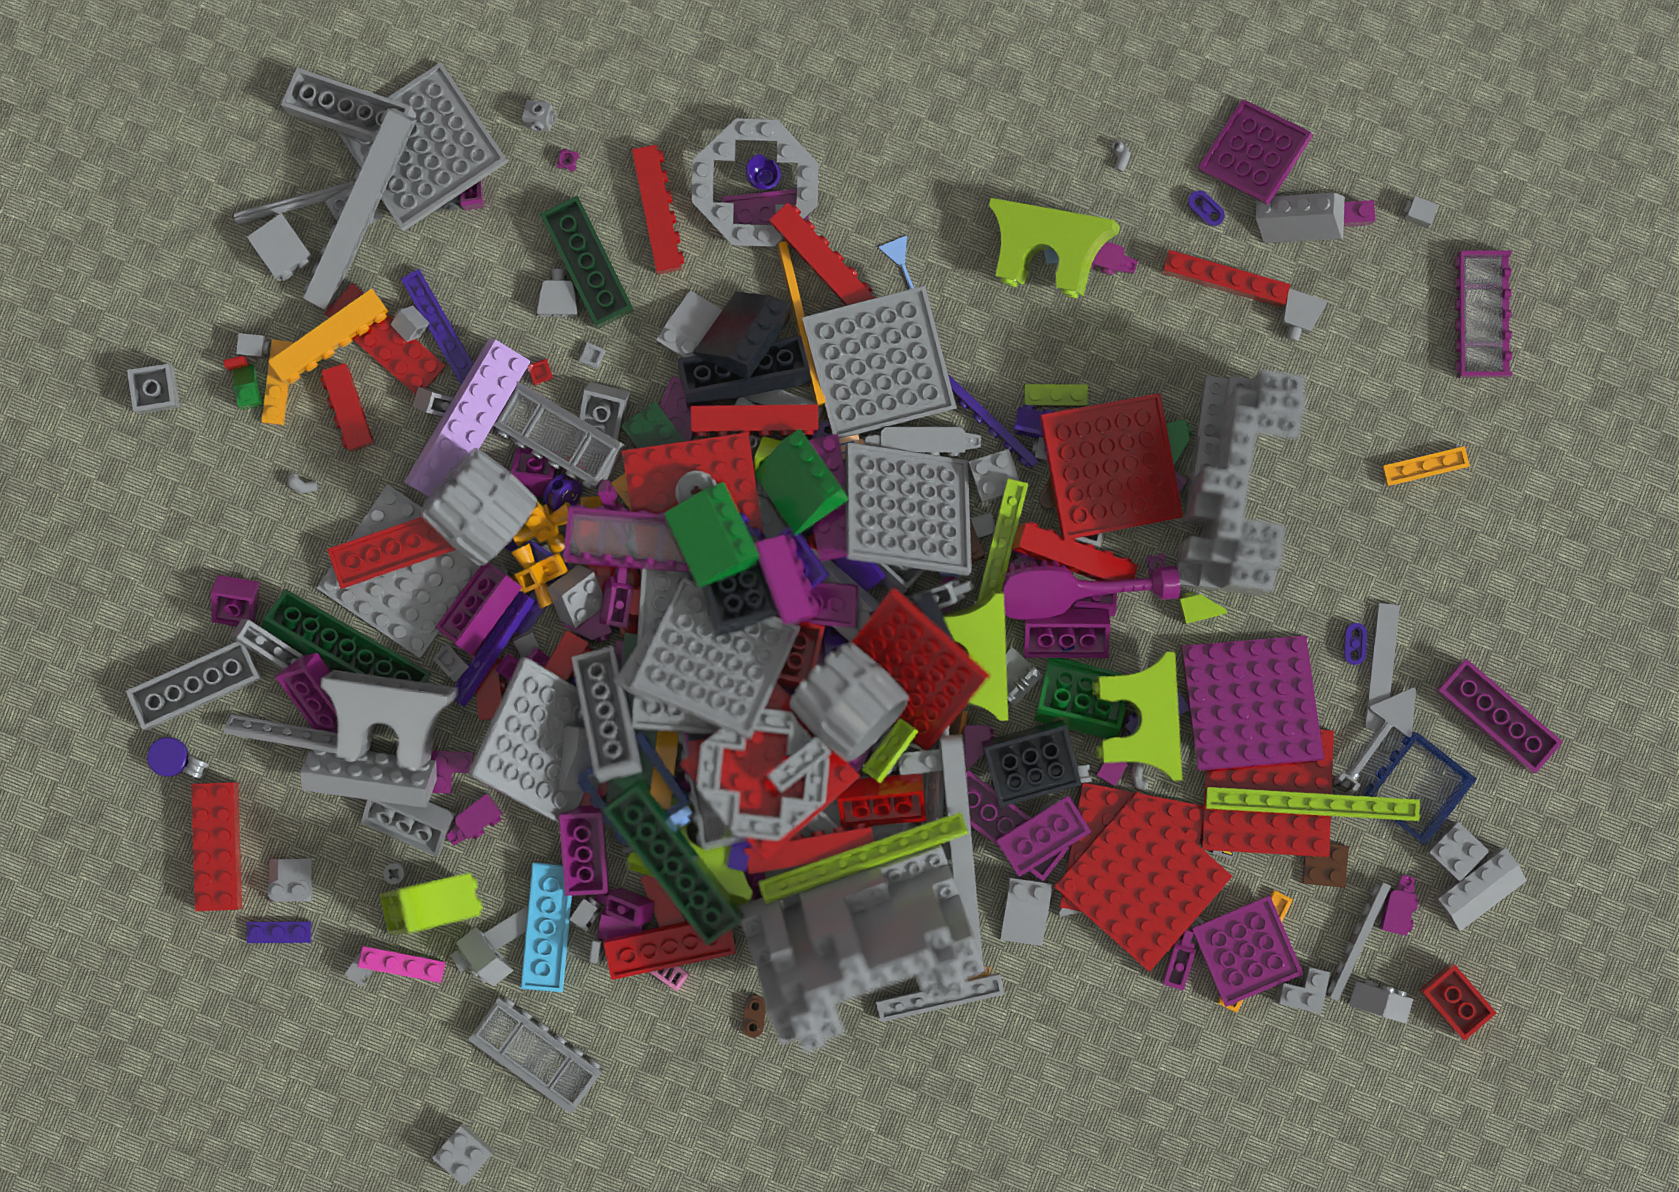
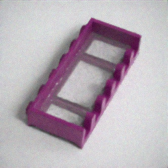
M1512 250L1460 251L1458 256L1454 258V268L1458 269V277H1455L1454 288L1458 290V298H1455L1454 302L1455 311H1458V319H1455V331H1458V340H1455V352H1458V360L1455 361V373H1458V378H1510L1512 376V371H1510L1512 351H1509V340L1512 338V331L1509 330V319L1512 316V311L1509 310V298H1511L1512 294L1511 289H1509V277H1511L1509 257L1512 255Z
M584 505L569 507L563 554L565 562L691 573L666 521L665 512L651 514L650 511L639 510L637 513L629 512L628 509L624 508L613 511L600 506L596 507V509H590Z

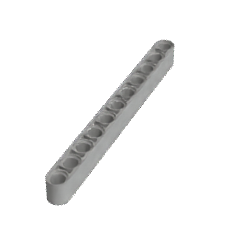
M962 734L940 736L947 817L961 812L969 833L950 840L953 878L982 957Z

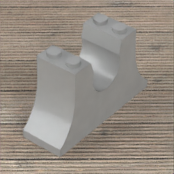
M337 670L332 671L322 678V688L331 697L337 712L339 731L336 756L343 757L345 761H356L370 748L373 740L374 724L385 723L391 726L398 735L399 747L397 756L399 766H406L405 769L413 771L418 770V768L420 769L431 759L433 732L437 719L443 708L458 696L459 688Z

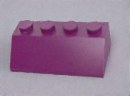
M782 535L754 543L782 623L797 625L819 616L817 611L819 610L817 600L811 595V583L804 576V564L796 554L797 545L794 539L790 536Z
M487 562L478 568L435 628L454 644L473 655L501 615L504 614L506 608L517 596L522 586Z
M1068 609L1063 614L1057 616L1024 620V658H1108L1110 639L1109 609Z
M317 652L299 658L276 674V680L313 729L338 733V717L334 703L326 690L322 688V678L331 672Z
M603 805L580 806L559 814L565 896L608 894L609 876Z

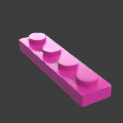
M362 946L357 967L441 983L445 962Z

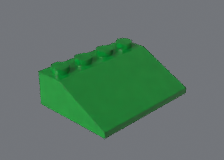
M801 429L783 439L754 472V475L795 535H798L849 500Z
M724 482L704 489L664 513L698 588L758 564L759 553Z
M1048 658L1034 721L1047 724L1063 719L1067 729L1106 739L1117 737L1121 729L1126 701L1108 702L1098 700L1096 695H1093L1092 682H1096L1095 678L1125 676L1127 674L1063 658Z

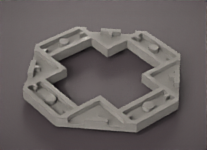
M736 118L693 159L692 203L732 246L775 247L783 237L772 225L733 224L734 203L713 202L714 161H735V140L776 141L777 163H798L796 206L801 211L799 215L803 219L818 205L819 163L779 120ZM776 204V205H775V214H776L784 205Z
M764 709L754 730L788 735L786 756L791 757L813 740L791 712ZM722 728L700 747L696 789L734 836L778 841L825 803L829 769L828 757L805 773L803 800L781 798L779 819L738 814L740 792L719 790L723 748L743 751L745 749L746 737Z

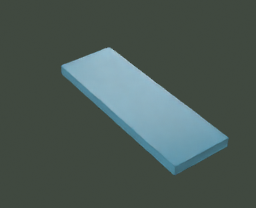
M532 862L521 989L563 992L572 895L565 896L563 865Z

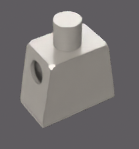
M553 269L552 281H543L537 309L539 317H579L573 281H565L564 269Z
M1289 289L1281 320L1282 325L1290 327L1286 338L1298 342L1301 331L1309 334L1314 328L1327 301Z

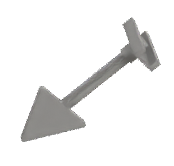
M1411 688L1369 707V710L1385 722L1351 769L1349 768L1346 773L1343 772L1336 776L1332 781L1334 786L1341 783V786L1347 789L1346 795L1349 796L1360 787L1361 784L1356 781L1360 776V771L1392 727L1406 737H1412L1415 688Z

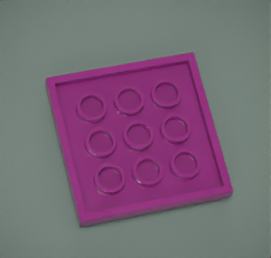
M1242 99L1203 158L1198 169L1200 172L1269 205L1310 142L1313 134L1288 120Z
M1270 895L1191 928L1225 1007L1304 974Z

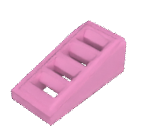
M680 966L672 967L674 971L669 978H666L665 975L670 968L664 969L662 974L658 972L659 970L650 972L677 992L690 974ZM677 972L681 973L677 982H672Z

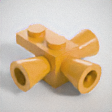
M537 501L534 510L525 521L527 525H522L513 536L517 546H523L536 536L540 543L546 540L552 553L562 551L565 545V536L558 531V525L567 524L568 510L572 506L567 502L552 512L547 504L541 506Z
M530 543L512 551L511 554L523 567V570L516 573L515 576H510V578L522 586L521 592L526 593L533 589L535 590L540 609L552 604L546 582L568 572L559 552L535 563Z

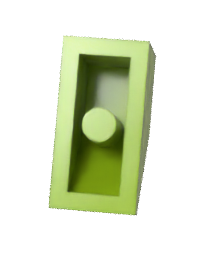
M1195 592L1182 594L1183 599L1178 600L1184 624L1227 614L1225 608L1201 594L1195 595Z

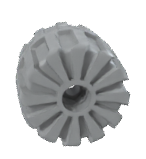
M474 448L464 455L455 467L451 468L445 475V481L439 483L434 488L433 493L422 505L423 507L420 509L419 514L451 546L477 565H484L498 554L522 527L534 510L537 498L511 472L480 449Z
M848 643L847 645L840 646L835 653H830L825 658L822 668L817 665L810 672L809 679L804 680L792 696L790 707L816 736L821 738L825 745L843 760L852 761L869 749L896 721L907 705L908 696L881 666L855 644Z

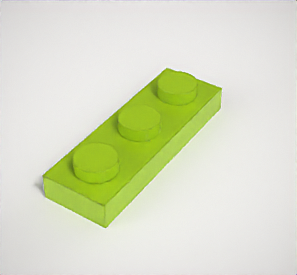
M1025 384L1024 404L1031 406H1087L1088 384Z
M899 719L862 770L881 783L918 731L902 719Z

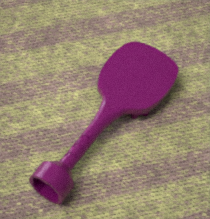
M1033 561L1030 564L1031 567H1028L1026 562H1022L1020 564L1021 569H1017L1016 564L1009 566L1011 573H1005V580L1002 586L1004 613L1010 618L1022 620L1057 616L1067 611L1076 600L1101 594L1150 590L1159 600L1178 599L1180 594L1179 572L1175 565L1158 566L1149 578L1087 581L1077 579L1070 570L1066 569L1065 565L1059 566L1057 561H1052L1051 566L1048 565L1047 561H1042L1041 566H1038L1037 562Z

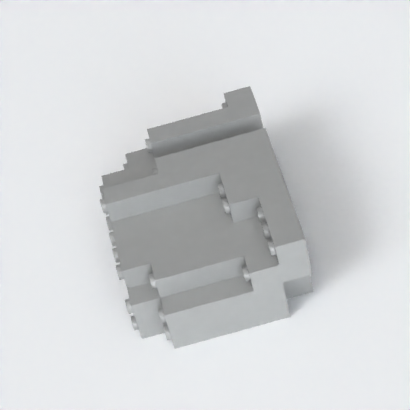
M1262 370L1253 379L1230 376L1228 379L1211 376L1204 378L1182 523L1203 526L1201 538L1189 537L1179 543L1176 567L1179 572L1180 586L1210 591L1222 590L1254 596H1261L1274 591L1277 569L1281 568L1286 525L1243 519L1256 433L1299 439L1301 418L1303 417L1306 395L1303 394L1305 376Z
M941 844L799 892L801 903L783 909L780 899L766 904L764 898H760L738 906L744 913L741 925L747 937L750 953L757 967L766 1010L778 1040L783 1045L799 1039L805 1053L826 1046L825 1040L845 1033L834 1006L835 1003L917 974L928 1003L945 996L952 1000L971 993L966 978L986 971Z

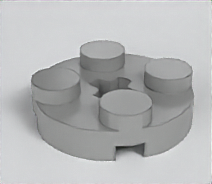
M695 470L686 473L679 479L675 493L678 503L680 504L694 496L690 492L694 490V486L704 490L717 485L716 481L710 474L703 471Z

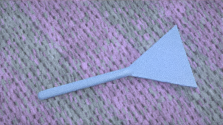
M907 236L878 247L902 268L909 288H914L905 267Z

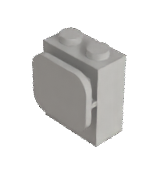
M282 213L247 236L278 281L281 279L283 281L287 280L293 275L294 270L306 267L310 264V259L313 258L304 242Z

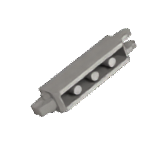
M890 425L883 427L881 434L866 436L864 443L868 446L915 453L927 452L929 455L940 456V452H948V456H960V452H965V450L981 448V435L967 433L961 426Z
M955 578L917 593L931 590L941 609L965 598L964 593L972 590L974 586L971 580L960 584L959 580Z

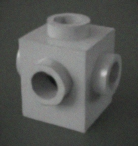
M527 100L522 119L527 129H532L536 132H550L552 124L554 125L556 122V112H554L552 104L547 101Z

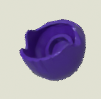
M758 154L748 161L745 175L751 186L767 190L779 183L781 170L773 160Z

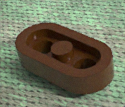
M752 995L745 1002L742 1028L745 1035L751 1038L760 1036L764 1029L766 1006L764 998L760 995ZM757 1002L760 1006L759 1009H752V1003ZM751 1023L757 1025V1029L755 1031H751L749 1029V1025Z

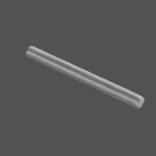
M350 181L234 213V220L237 224H242L324 202L354 186V183Z

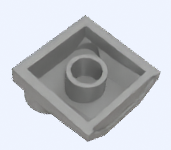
M312 858L269 859V887L267 890L269 902L313 900Z

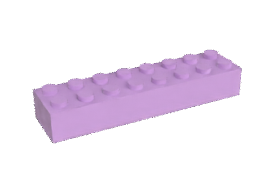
M489 338L404 482L423 494L430 496L434 488L439 483L445 481V475L451 468L456 466L464 455L474 448L479 449L515 389L517 381L519 382L530 360L499 341Z

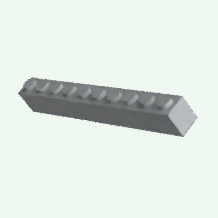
M395 108L388 109V111L383 113L380 120L382 125L379 130L375 131L372 137L374 143L363 157L364 165L356 172L354 178L356 180L355 185L347 192L346 198L348 200L346 205L340 208L337 215L339 220L336 225L332 226L329 232L331 238L328 244L326 243L321 250L322 258L320 262L315 264L312 270L313 278L305 285L304 292L306 293L303 299L324 310L329 309L336 299L416 123V119Z

